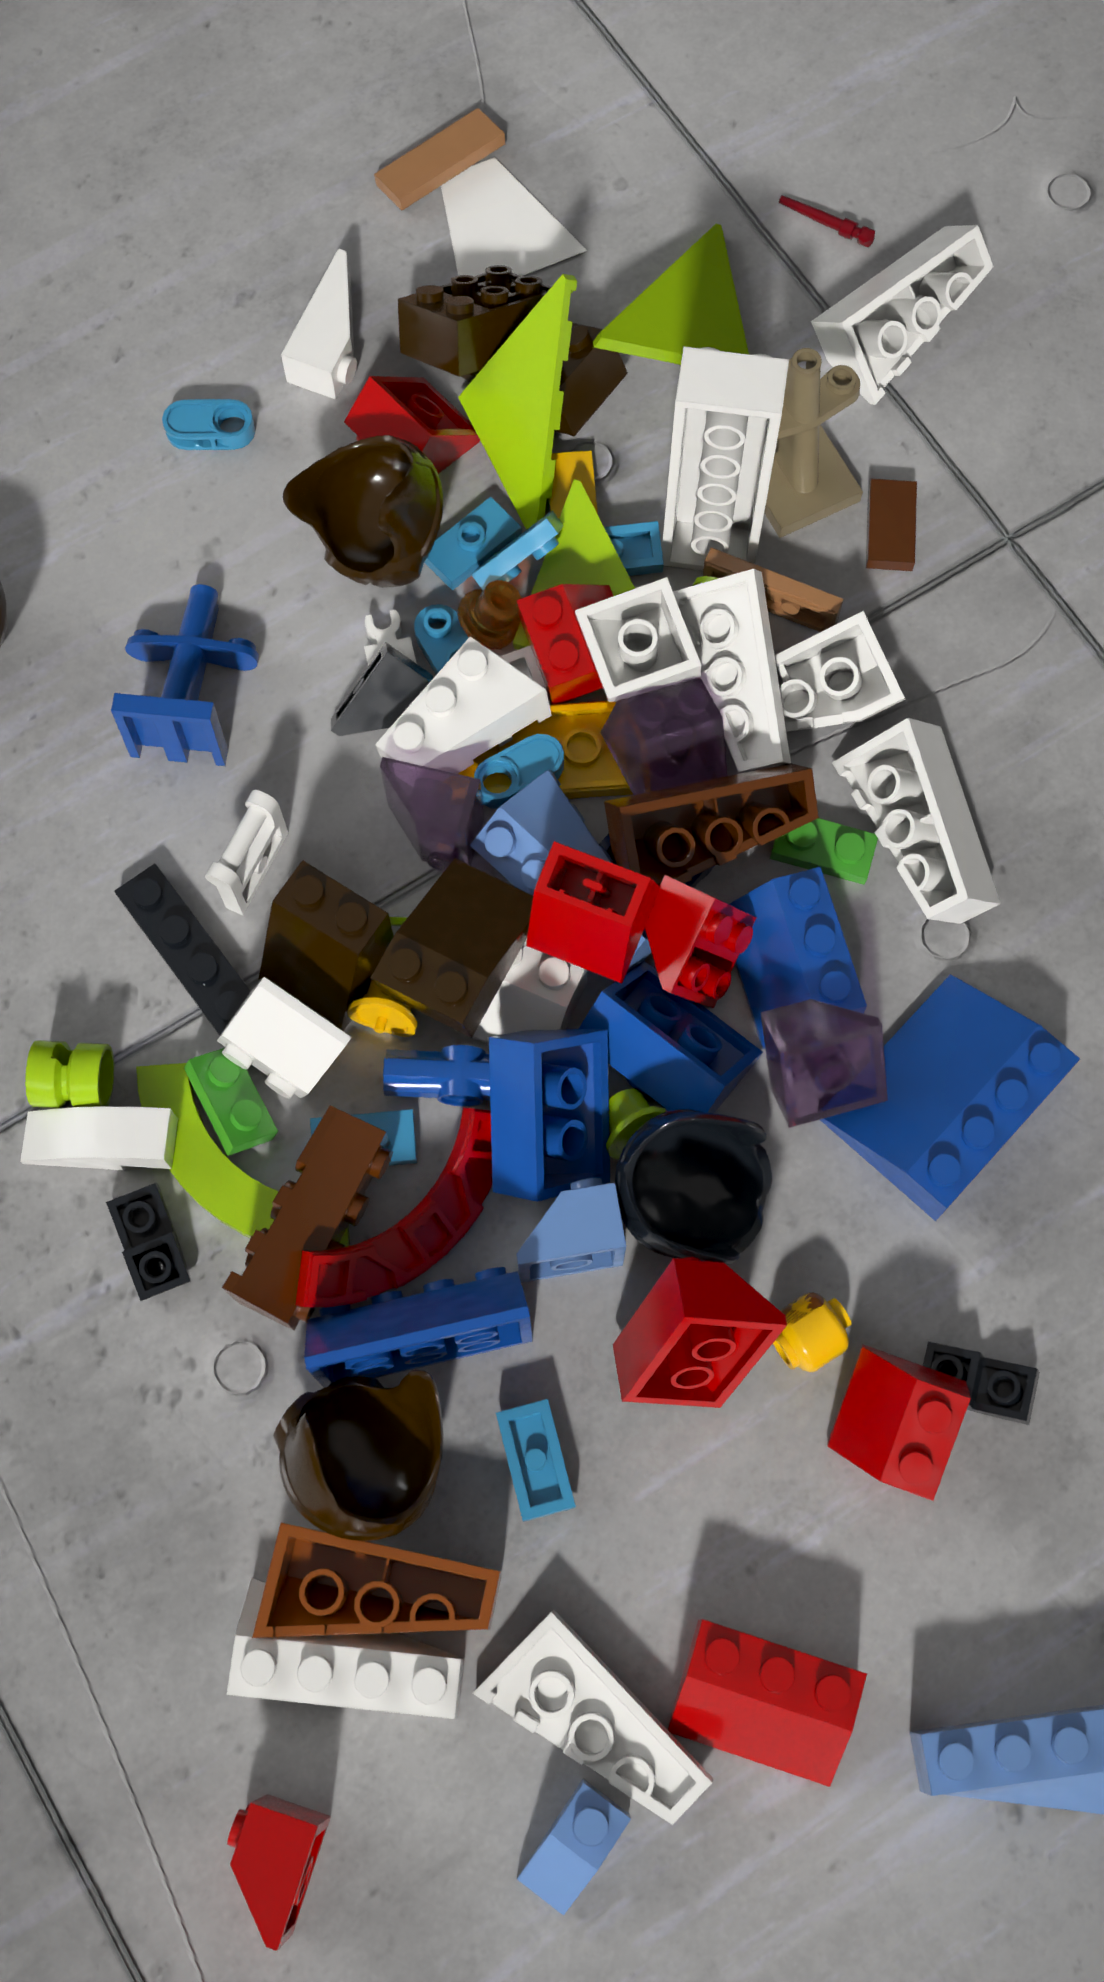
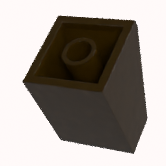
M302 860L272 901L258 978L259 982L263 977L267 978L344 1031L352 1020L347 1015L349 1005L367 994L372 980L371 976L394 937L389 913Z

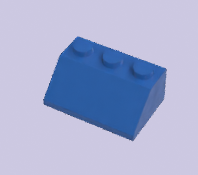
M821 867L771 879L729 904L756 917L752 927L753 936L747 949L739 954L735 964L762 1049L859 1024L867 1004Z
M645 961L628 972L622 984L615 981L602 990L579 1029L608 1030V1064L625 1076L633 1088L648 1094L666 1108L667 1111L690 1109L704 1113H715L763 1053L762 1050L703 1005L663 990L657 970Z
M525 1030L489 1037L493 1192L539 1202L558 1197L561 1191L571 1190L570 1184L579 1180L600 1178L602 1179V1184L610 1183V1155L606 1149V1142L609 1138L608 1030Z

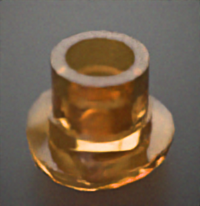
M494 580L484 590L475 589L466 593L458 604L457 615L460 625L467 636L472 637L489 650L502 649L510 645L520 624L517 600L521 599L519 591L509 582Z

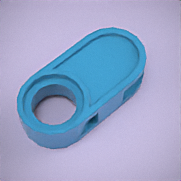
M233 399L176 401L166 408L162 417L167 439L173 446L183 450L241 449L253 440L256 432L250 408L245 403ZM230 417H238L245 421L243 427L236 432H225L220 428L222 422Z
M535 734L485 759L474 772V788L478 800L491 809H498L547 770H552L556 778L559 779L564 770V751L561 743L548 734ZM503 773L510 778L511 785L505 792L492 793L484 787L485 779L490 774Z

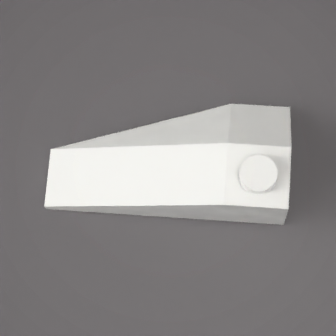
M864 611L775 655L786 732L860 722L905 700ZM704 690L688 698L707 742L726 741L716 717L718 710L711 693Z

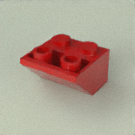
M554 841L534 889L526 946L622 984L661 887L650 877Z
M665 875L645 925L661 987L671 994L714 1009L717 1001L726 994L730 986V973L739 954L743 953L751 942L753 936L752 927L756 917Z

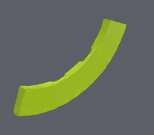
M186 1063L136 1066L141 1107L170 1108L178 1118L172 1169L169 1170L183 1189L212 1216L248 1238L253 1236L255 1230L269 1229L274 1221L270 1217L273 1207L272 1202L279 1191L267 1187L239 1169L221 1152L212 1140L197 1109L192 1084L184 1070ZM349 1225L340 1240V1243L344 1244L345 1247L350 1246Z

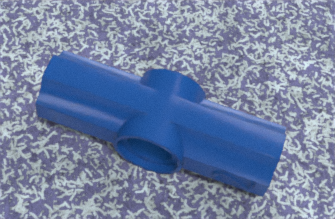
M469 1045L446 1046L441 1049V1052L386 1049L383 1069L384 1096L437 1098L443 1104L460 1107L481 1105L484 1100L490 1101L489 1054H486L484 1049Z

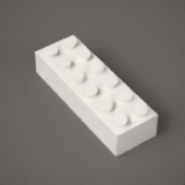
M683 347L675 400L662 542L664 566L703 571L704 561L711 547L755 564L782 416L789 359L773 358L766 354L748 355L724 352L711 347Z

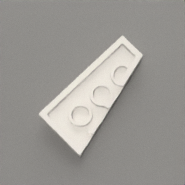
M750 569L673 591L702 665L701 680L705 690L712 695L718 710L716 714L717 720L738 772L745 773L791 764L762 572Z
M555 1610L551 1611L472 1693L489 1705L492 1703L512 1716L515 1722L530 1732L538 1733L562 1749V1753L580 1765L585 1764L609 1780V1784L672 1825L713 1783V1777Z

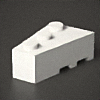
M469 637L379 739L375 746L385 769L423 796L473 765V759L497 744L499 747H502L513 740L512 735L536 720L540 723L552 716L547 692L538 683L478 641Z

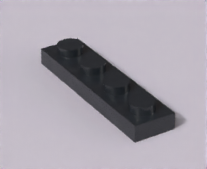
M154 863L114 890V892L220 1036L251 991Z

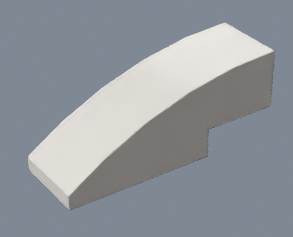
M72 1107L30 1111L27 1113L20 1162L31 1165L125 1170V1166L172 1169L178 1118L170 1108Z

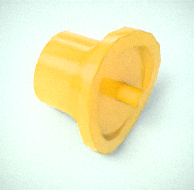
M373 980L370 982L367 994L363 998L353 1001L348 1007L347 1015L350 1019L373 1028L377 1033L385 1032L401 1037H411L416 1033L417 1020L413 1013H411V1008L382 993Z

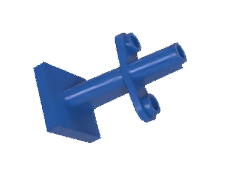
M198 584L190 588L189 598L178 635H159L151 630L139 629L127 640L125 651L137 660L145 662L171 660L161 697L114 693L111 712L130 757L140 758L143 745L163 747L168 761L187 763L189 751L195 750L211 752L216 766L226 765L228 746L214 703L198 701L206 664L211 663L236 670L249 671L257 667L259 654L256 651L255 644L247 639L233 638L228 642L212 639L219 608L217 604L218 592L210 586Z

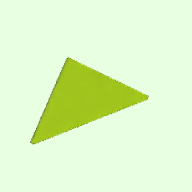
M716 223L600 331L593 340V347L681 365L683 347H711L724 352L749 355L722 225Z
M562 274L458 397L526 530L544 517L546 498L552 497L556 460H551L554 431L560 430L564 391H559L562 364L563 361H568L572 321H568L571 293L576 291L577 280L574 275Z
M574 479L559 518L564 525L555 536L559 544L545 555L531 595L560 584L610 585L613 596L635 589L581 481ZM521 621L513 640V647L517 650L530 646ZM686 689L665 698L686 704L688 691Z

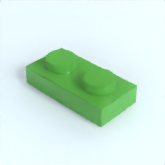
M817 818L776 838L770 859L808 870L821 867L823 874L865 885L878 838L876 834Z
M222 1048L189 1059L184 1070L227 1156L272 1141L278 1130L248 1071L227 1059L222 1054L224 1050Z

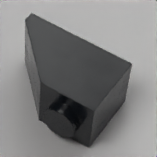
M385 642L331 718V731L338 736L390 728L430 683L433 675Z

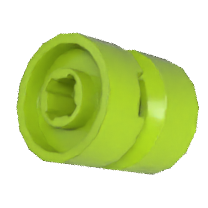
M36 1040L33 1042L28 1054L25 1074L26 1096L28 1103L32 1107L61 1108L67 1101H70L73 1107H104L109 1105L114 1084V1055L109 1044L81 1042L76 1045L74 1050H71L65 1041Z

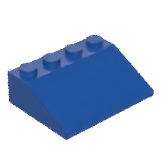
M950 974L819 1115L818 1119L934 1221H937L1078 1063L1080 1058L1038 1023Z
M494 1267L477 1272L475 1274L476 1281L455 1285L454 1279H442L425 1284L423 1286L424 1293L403 1297L402 1291H390L371 1297L372 1305L351 1309L350 1304L323 1307L319 1309L320 1317L307 1319L304 1352L306 1369L325 1388L329 1384L345 1377L378 1378L533 1342L530 1313L518 1271L507 1273L505 1267Z

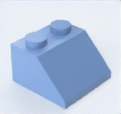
M589 1178L571 1183V1190L561 1191L516 1254L521 1283L623 1266L626 1241L615 1183L602 1184V1179Z

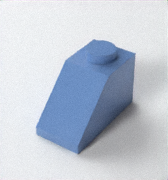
M582 1779L517 1877V1880L564 1916L596 1874L631 1820L630 1814L585 1779Z

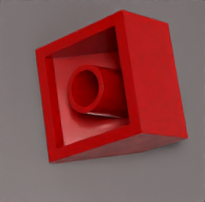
M369 376L344 420V423L357 435V441L374 436L391 435L414 444L432 461L438 474L480 442L472 423L424 377Z
M560 584L517 600L520 621L535 656L552 705L560 704L603 688L576 618L575 610L613 597L610 585Z
M863 1344L827 1442V1447L878 1481L934 1501L971 1399L967 1382Z
M268 1794L248 1804L245 1810H238L228 1836L227 1845L235 1848L230 1865L263 1942L267 1948L278 1951L293 1935L331 1816Z

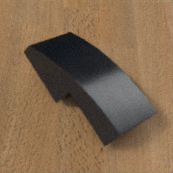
M158 1183L148 1185L106 1202L124 1249L122 1254L140 1301L191 1282L186 1261Z
M928 1341L923 1366L966 1381L971 1397L967 1410L1017 1423L1030 1424L1040 1375L1037 1368L983 1357L981 1352Z

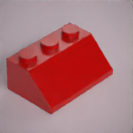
M695 1257L673 1258L613 1343L622 1402L721 1408L786 1328V1316L725 1263L701 1261Z
M699 1619L667 1730L672 1734L830 1787L853 1732L867 1673L704 1619Z

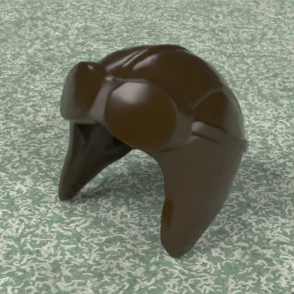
M391 435L362 439L336 449L296 475L286 485L282 496L283 503L296 518L310 525L326 548L324 560L329 566L357 583L364 585L371 583L381 588L403 586L420 577L424 562L429 556L438 535L443 515L442 485L434 464L417 446Z
M413 1370L402 1379L398 1386L393 1388H384L377 1379L371 1377H345L329 1384L328 1387L300 1395L287 1408L274 1431L273 1437L280 1452L279 1468L283 1486L290 1501L299 1513L314 1526L331 1535L358 1541L379 1540L395 1536L422 1516L435 1491L442 1460L444 1437L438 1388L434 1378L429 1373L423 1370Z

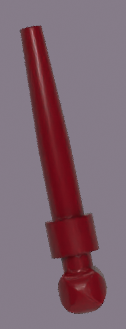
M783 195L779 199L780 204L838 231V235L849 240L857 239V243L869 248L875 240V230L866 226L860 228L858 227L859 224L851 219L845 218L843 220Z

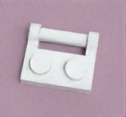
M252 790L245 802V806L248 809L219 862H213L205 874V878L217 887L225 907L243 916L288 835L279 803L270 795L259 790Z

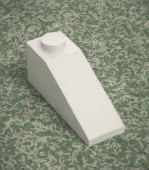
M339 248L281 354L288 383L335 400L343 385L351 383L357 368V359L354 358L351 277L347 251Z

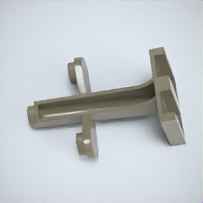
M811 348L797 350L788 363L782 416L764 511L779 538L860 502L863 493L820 425L858 399L860 395V379L856 372L847 365H837L820 378L822 359L820 354ZM806 361V369L801 368L798 363Z

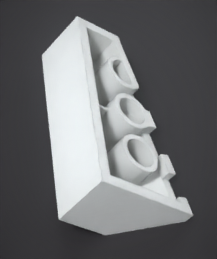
M944 226L811 321L828 363L832 367L837 365L851 367L860 379V395L869 404L876 405L886 393L884 388L894 376L902 375L912 363L910 360L911 356L923 342H930L939 332L940 327L938 325L951 310H957L993 268L979 226Z
M907 718L832 762L839 776L846 777L854 790L851 795L859 808L866 810L877 830L874 833L883 847L889 848L897 860L898 872L927 919L961 924L1001 904L941 726Z
M251 1578L235 1633L227 1695L456 1719L458 1717L464 1658L398 1633L252 1638L266 1583Z

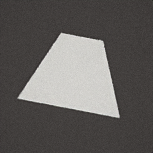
M495 157L469 167L441 185L458 276L484 274L487 267L495 265L511 267L512 273L524 276L587 251Z

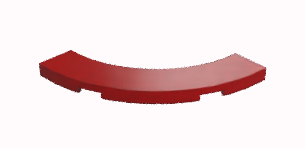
M463 1107L460 1128L446 1166L424 1199L394 1226L366 1241L344 1248L324 1251L302 1250L295 1305L300 1307H334L367 1300L368 1297L378 1295L391 1288L404 1286L446 1256L465 1236L483 1211L482 1203L492 1186L491 1111Z

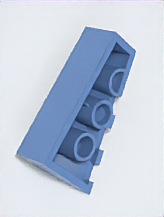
M552 770L545 771L502 804L470 844L475 851L510 883L532 896L554 841L610 863L613 862L604 847L597 843L584 824L585 819L575 804L569 802L559 787L561 784ZM645 928L627 973L643 963L651 953Z
M1104 1704L910 1732L920 1792L930 1796L950 1795L1104 1814Z

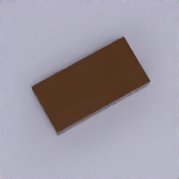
M870 479L868 487L866 568L913 571L916 544L917 481Z

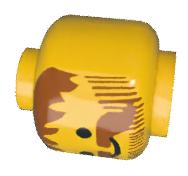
M808 1292L780 1310L786 1316L787 1326L773 1342V1346L790 1369L793 1370L799 1367L807 1372L817 1371L848 1349L849 1338L846 1328L851 1326L852 1322L846 1310L836 1298H832L827 1302L821 1295Z

